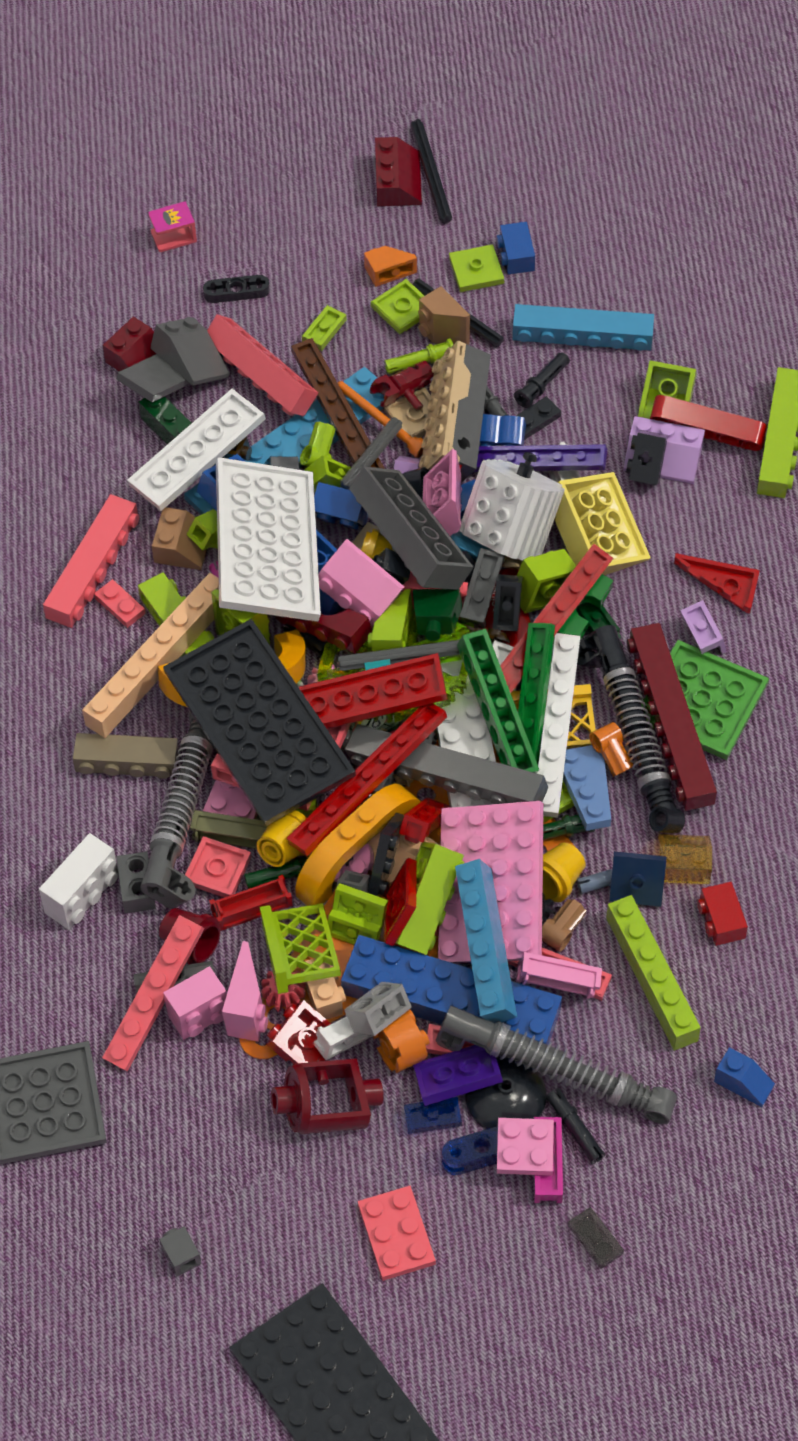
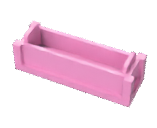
M524 952L522 958L518 961L516 982H522V985L529 983L586 995V998L590 999L594 997L595 990L600 989L602 968Z

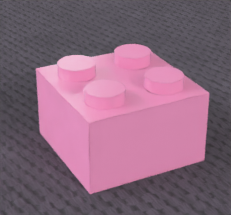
M210 966L163 992L167 1016L183 1040L188 1037H195L209 1025L218 1024L224 1020L222 1009L227 992Z

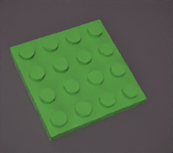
M677 640L670 655L702 749L727 760L765 691L769 678L709 652L701 654L699 648ZM646 695V697H645V699H644V701H643V702H645V705H646V706H645V709H647V702H648V697H647V695ZM648 713L647 716L651 719L649 723L653 725L654 729V716H650Z

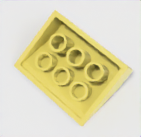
M614 472L558 481V483L562 484V488L565 491L554 520L569 556L576 566L593 544L614 558L602 573L603 575L651 559Z

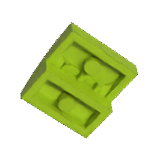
M339 883L335 890L333 909L328 916L331 936L354 945L358 935L379 941L388 900Z

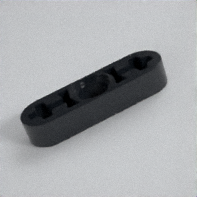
M264 275L214 279L207 281L203 285L204 298L210 303L263 298L270 292L269 279ZM233 286H240L243 288L239 292H233L230 290Z

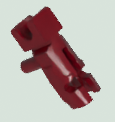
M423 360L414 364V368L407 367L389 377L387 374L373 381L370 393H381L384 395V401L380 403L381 407L393 404L397 398L404 396L415 411H419L423 408V404L415 396L414 390H421L431 383L430 379L434 376L432 367Z

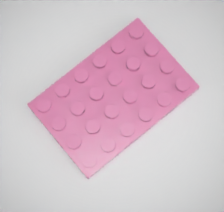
M541 801L442 808L441 846L463 854L462 861L464 863L481 859L492 869L507 961H519L524 952L542 955L544 803ZM456 875L453 883L455 891L451 900L446 902L444 907L446 912L445 918L439 926L438 959L454 964L471 963Z

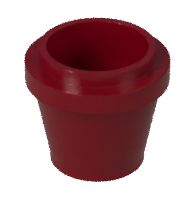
M179 908L171 909L160 924L159 937L165 941L178 916L181 915L205 928L186 963L196 964L206 961L213 954L220 940L219 921L209 914L200 915Z

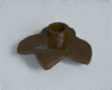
M464 625V628L470 633L481 630L480 628L474 629ZM491 628L487 631L492 644L494 640L505 644L511 641L501 631Z

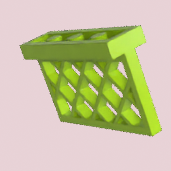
M323 903L275 912L271 911L270 905L260 907L262 928L278 994L289 992L288 985L341 976ZM319 913L315 920L306 918L308 915ZM291 919L292 921L286 925L278 920ZM300 923L307 926L303 931L295 927ZM314 929L322 932L318 937L310 934ZM288 934L297 936L293 941L284 939ZM303 940L312 942L308 947L299 945ZM318 946L327 948L323 953L314 951ZM293 950L301 953L297 958L289 956ZM308 956L316 959L312 964L304 962ZM323 962L333 966L326 969L319 968ZM297 967L305 970L303 973L291 974Z

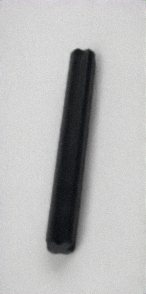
M417 278L412 284L424 296L435 290L420 278ZM470 314V329L495 347H499L504 340L503 336Z

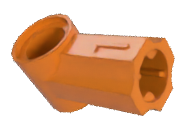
M611 722L589 734L593 748L596 752L602 754L613 777L632 768L633 764L630 762V758L622 744L623 734L616 723Z

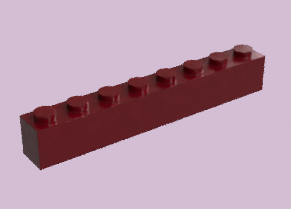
M660 623L631 628L630 639L626 640L629 654L633 653L634 670L636 674L641 676L640 687L642 694L648 697V713L650 716H654L655 734L657 738L661 737L663 743L661 744L662 755L664 759L668 758L670 764L668 766L671 781L675 780L677 785L675 788L676 798L678 802L683 803L685 811L715 805L717 791Z

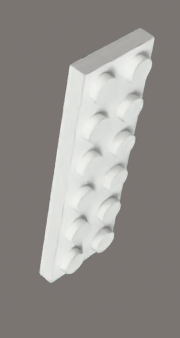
M229 390L127 479L129 486L162 511L201 477L203 471L211 468L217 462L218 457L222 458L259 426L266 419L264 413L235 390Z

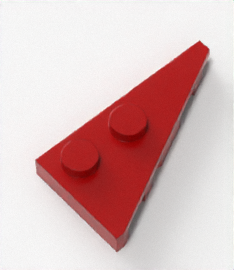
M675 553V565L744 612L751 613L760 570Z

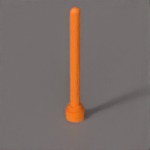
M343 381L337 382L345 396L384 427L390 421L386 415ZM401 428L396 436L407 444L410 454L415 458L421 457L423 455V448L421 447L423 439L421 437H412Z

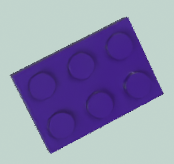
M477 1045L433 1057L413 1065L425 1106L503 1082L496 1057L487 1054L484 1048Z

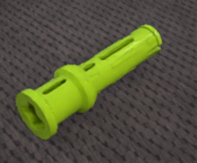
M451 338L446 339V342L440 344H428L426 349L384 360L387 374L404 370L407 367H414V364L423 360L434 365L437 359L440 360L443 357L447 348L453 346Z

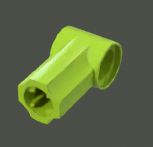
M315 422L309 445L303 449L300 455L301 465L308 467L322 455L331 458L329 451L336 430L334 426L328 423Z

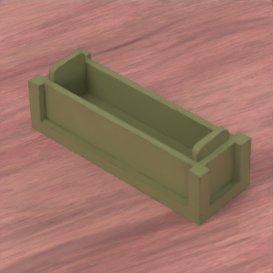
M194 810L190 830L193 831L192 840H195V842L202 840L204 836L228 845L257 849V841L268 826H265L262 820Z

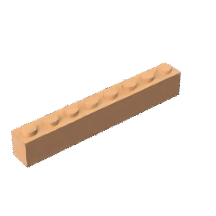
M209 573L82 709L85 726L106 738L159 680L158 666L178 659L213 622L214 611L211 592L215 589L219 590L218 577Z

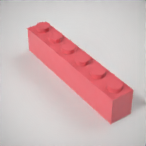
M217 314L207 331L219 354L224 356L223 360L232 366L238 367L237 372L252 379V385L259 390L266 391L268 393L267 397L275 403H280L282 405L281 409L291 416H294V414L305 416L319 392L231 318Z
M112 494L109 495L45 600L43 608L46 619L72 628L75 622L82 618L84 607L87 602L92 601L96 587L104 581L110 564L115 563L120 547L126 544L129 532L139 522L140 516L136 503Z

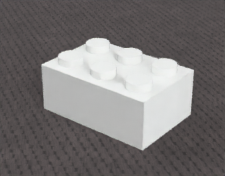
M89 833L39 888L45 914L68 930L74 924H78L83 919L85 911L91 905H95L101 898L102 892L108 886H112L118 878L119 873L114 849Z

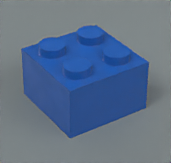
M318 482L314 496L316 518L335 524V521L338 520L340 521L339 524L344 525V527L358 530L359 526L364 527L366 525L368 513L356 501V497L350 490Z

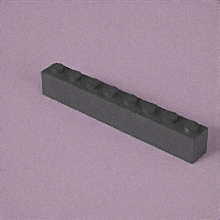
M357 724L345 748L350 762L359 767L393 733ZM422 742L393 771V774H396L401 779L417 780L428 787L435 785L442 787L447 792L463 793L474 800L484 799L492 804L530 801L543 802L548 790L544 775Z

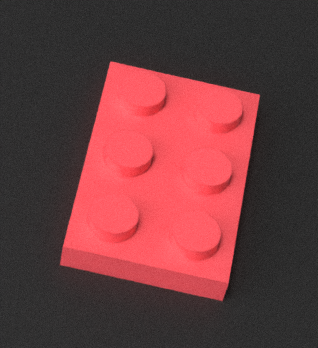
M411 1186L357 1201L382 1281L436 1265V1260Z

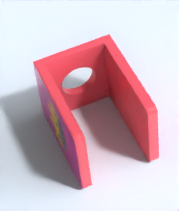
M186 201L148 212L154 227L151 229V234L159 252L197 242L195 221Z

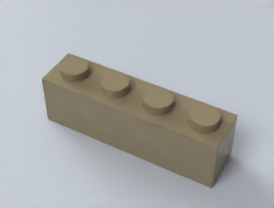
M76 733L73 753L75 772L82 774L104 773L110 776L118 774L131 775L133 777L156 776L165 779L172 775V770L174 769V763L176 762L179 750L178 738L108 735L104 738L99 734Z

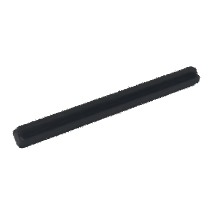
M416 119L411 122L410 126L439 220L446 224L452 220L451 211L424 124L420 119Z

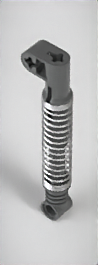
M189 712L190 728L181 740L178 756L176 757L174 769L172 770L170 782L164 796L165 801L162 803L160 815L158 816L159 821L156 823L154 835L150 841L151 854L141 884L143 893L170 909L177 908L195 896L196 889L192 880L175 870L174 866L176 859L183 852L187 832L189 831L193 812L213 751V745L191 712Z
M451 1005L445 1014L436 1038L437 1044L445 1049L460 1051L465 1041L484 1048L487 1054L495 1057L500 1055L501 1060L506 1057L509 1063L514 1060L517 1066L524 1064L525 1070L531 1067L534 1073L541 1071L542 1076L548 1074L550 1080L557 1073L558 1083L566 1077V1086L570 1085L574 1080V1090L582 1084V1093L586 1092L590 1087V1096H593L598 1090V1099L603 1098L606 1094V1102L614 1104V1106L621 1107L630 1104L632 1109L635 1106L637 1107L636 1111L640 1112L643 1109L644 1116L652 1122L658 1124H668L670 1122L677 1101V1095L669 1089L653 1087L649 1090L650 1086L646 1085L644 1088L643 1083L637 1085V1081L633 1079L632 1075L623 1073V1071L619 1073L618 1077H615L616 1068L612 1075L607 1074L609 1066L606 1065L604 1072L598 1070L600 1062L597 1063L596 1068L590 1067L592 1058L589 1060L588 1065L582 1063L584 1055L581 1056L579 1062L574 1060L576 1052L573 1053L570 1059L566 1057L568 1049L562 1051L559 1050V1045L557 1048L551 1046V1042L548 1045L543 1043V1038L537 1041L535 1040V1035L530 1038L527 1037V1032L523 1035L518 1033L519 1029H516V1031L510 1030L511 1026L504 1024V1022L498 1021L493 1023Z

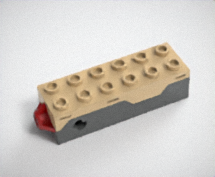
M457 341L451 348H447L440 360L437 359L432 367L434 376L429 388L431 398L427 404V410H429L428 418L424 424L426 434L421 445L423 455L419 461L420 468L426 467L430 471L450 450L454 449L457 451L461 483L476 470L491 354Z

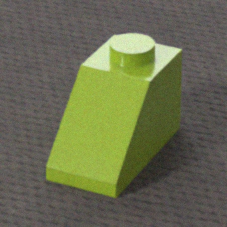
M322 455L304 471L313 472L314 492H316L318 482L342 488L340 486L341 480L351 467Z

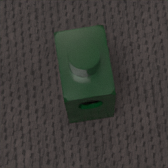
M413 589L417 633L425 635L429 641L439 640L440 635L452 634L462 610L460 589Z

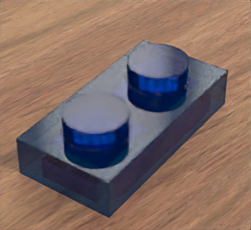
M452 1097L426 1106L424 1102L404 1105L408 1134L462 1126L458 1097Z

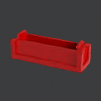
M428 797L404 815L399 834L405 835V840L416 844L419 842L423 843L428 835L441 826L442 808H450L451 806Z
M283 875L278 876L276 880L219 900H209L211 913L219 921L220 931L260 918V907L270 905L272 912L293 906L292 895L286 889Z

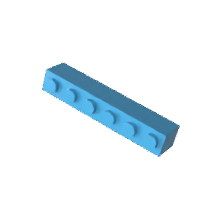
M515 304L512 340L651 351L654 314Z
M481 859L457 865L455 869L480 1016L493 1023L517 1018L492 869Z

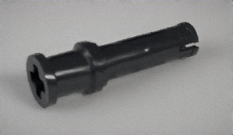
M559 352L537 376L530 377L526 381V385L514 393L516 402L523 408H529L533 404V400L545 392L547 384L570 363L569 357L565 353Z

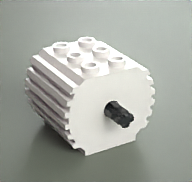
M530 452L523 454V459L526 461L525 463L521 462L520 465L495 459L482 461L459 529L463 535L495 552L520 560L526 559L529 556L542 555L565 491L562 488V484L533 471L534 468L531 462H536L537 457Z

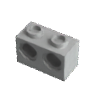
M380 982L347 1007L345 1013L354 1033L375 1036L412 1008L402 984Z

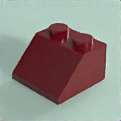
M133 316L103 344L105 363L120 372L156 355L150 349L154 335L152 328Z

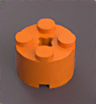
M410 1009L377 1035L373 1036V1039L379 1038L381 1046L377 1047V1050L382 1060L391 1071L395 1070V1073H399L422 1062L428 1057L426 1045L430 1044L429 1038L423 1029L419 1030L416 1025L415 1016Z

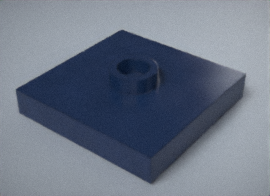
M614 851L609 902L632 895L638 905L661 907L667 857Z

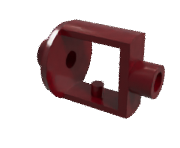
M357 1058L296 1063L288 1067L284 1086L273 1087L271 1090L273 1113L275 1115L286 1114L292 1131L303 1135L366 1129L371 1118L369 1107L381 1106L383 1103L381 1080L379 1078L362 1080ZM345 1078L353 1112L311 1115V1096L308 1081L318 1080L319 1085H325L329 1083V1079Z

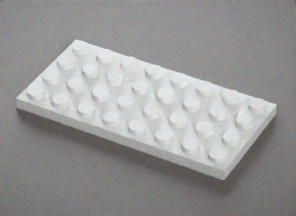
M218 457L216 462L219 608L319 621L321 612L313 472Z

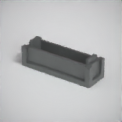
M480 548L467 596L461 610V623L471 622L479 624L481 628L486 627V615L496 586L497 576L501 566L506 561L505 555Z

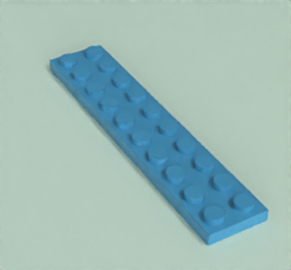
M365 366L343 381L379 411L384 408L380 406L381 401H384V395L381 393H370L371 384L377 377ZM345 396L360 424L372 417ZM318 399L311 404L305 416L296 414L252 445L251 457L246 462L264 464L270 456L298 457L299 468H301L303 465L300 463V455L303 449L309 445L315 422L331 425ZM336 432L334 434L331 445L340 440ZM198 483L184 493V499L202 515L214 508L196 492Z

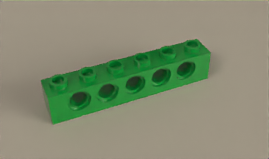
M482 629L462 635L457 643V648L501 764L537 773L539 771L538 764L487 630Z

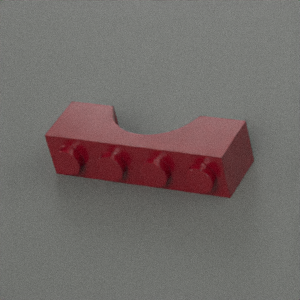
M351 609L334 615H320L319 621L275 616L282 624L293 626L303 633H309L321 641H327L336 645L341 650H347L354 654L368 640V634L372 633L369 617Z

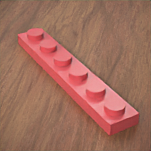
M181 915L178 916L104 1053L103 1059L126 1071L129 1070L165 1003L163 992L172 988L176 983L205 928Z

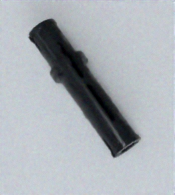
M556 1088L555 1091L552 1090L548 1093L546 1100L551 1104L558 1117H561L562 1124L567 1127L590 1163L595 1164L596 1161L602 1160L606 1154L578 1116L577 1108L571 1106L560 1088Z

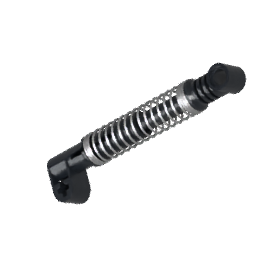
M613 625L599 627L580 641L577 664L592 668L603 667L604 673L602 677L604 685L607 687L606 690L610 692L608 697L613 699L611 705L615 706L613 709L617 713L615 718L620 720L618 726L622 727L621 732L625 734L623 740L627 741L625 747L629 749L627 754L632 756L630 758V762L634 763L632 768L637 770L634 775L639 777L637 781L639 790L643 796H646L651 811L649 815L651 829L671 834L680 833L685 825V815L674 804L675 802L670 790L672 785L669 774L666 773L667 767L664 766L665 761L662 759L663 755L659 751L658 740L654 737L653 725L649 723L651 719L647 716L648 711L645 709L646 705L643 702V696L640 694L641 690L638 688V681L635 680V672L632 666L627 663L616 627ZM632 742L633 746L629 747L627 745ZM634 749L635 754H630V751ZM657 753H659V754H660V758H659V757H655V755H656ZM637 757L638 761H633L632 759ZM639 763L640 768H635V765Z

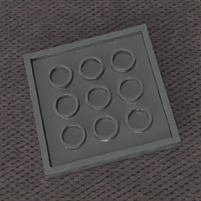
M89 1041L0 1058V1165L107 1143Z

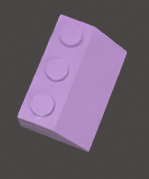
M634 416L623 471H626L628 459H633L634 450L630 449L633 435H637L639 430L668 435L660 478L694 484L703 448L705 430ZM645 451L643 455H640L644 457V462L652 459V457L648 456L649 452Z

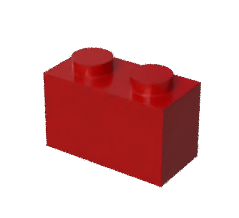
M732 881L702 888L700 899H697L699 913L705 915L707 921L705 922L706 933L708 937L713 938L715 946L746 939L748 926Z

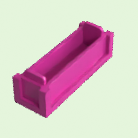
M534 1117V1119L554 1120L552 1176L535 1175L534 1203H540V1201H557V1203H562L561 1117Z

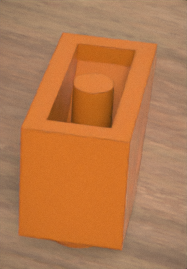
M382 246L364 253V268L374 286L377 287L417 273V257L415 254Z

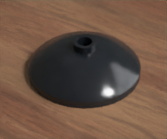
M496 1057L503 1082L465 1094L466 1105L473 1119L485 1129L498 1133V1118L534 1119V1117L542 1115L546 1105L547 1091L538 1071L534 1073L531 1067L525 1070L524 1064L517 1066L514 1060L509 1063L506 1057L502 1060L500 1057ZM507 1084L511 1088L509 1090L502 1089V1086Z

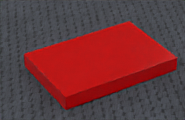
M409 857L405 860L385 896V899L388 900V906L385 915L384 941L391 946L395 945L416 909L417 861Z

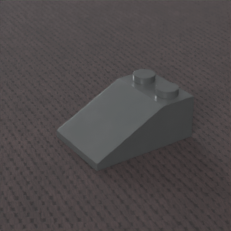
M186 317L185 319L156 324L150 349L158 354L192 386L229 377L230 373L207 329L195 318Z

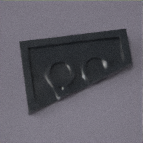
M396 812L380 833L368 889L369 894L385 897L388 892L390 882L387 880L395 863L394 856L401 834H399L404 818L403 814Z

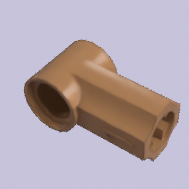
M567 899L553 919L549 918L543 924L542 941L559 952L563 951L572 937V932L586 915V909H584L582 904L574 899Z

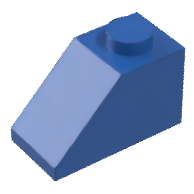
M730 1047L716 1069L715 1083L760 1107H763L775 1086V1083L753 1059Z

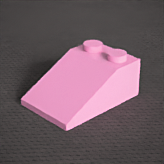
M243 941L222 1009V1015L228 1036L259 1042L261 1032H266L268 1017H265V1005L262 1004L249 944Z

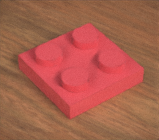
M203 836L185 876L192 880L195 888L221 897L233 895L250 862L251 852Z

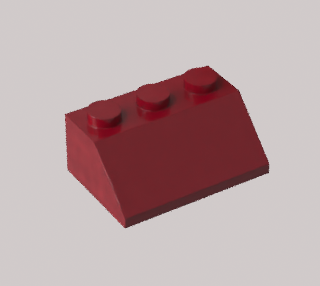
M375 137L377 207L422 205L420 155L418 150L398 137Z

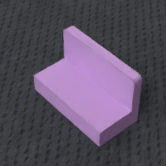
M703 600L680 610L701 654L716 647L719 648L721 654L726 652L724 640Z

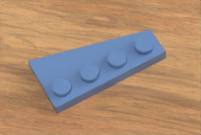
M592 745L567 749L563 781L585 830L610 827L611 811L605 760L602 754L596 752Z

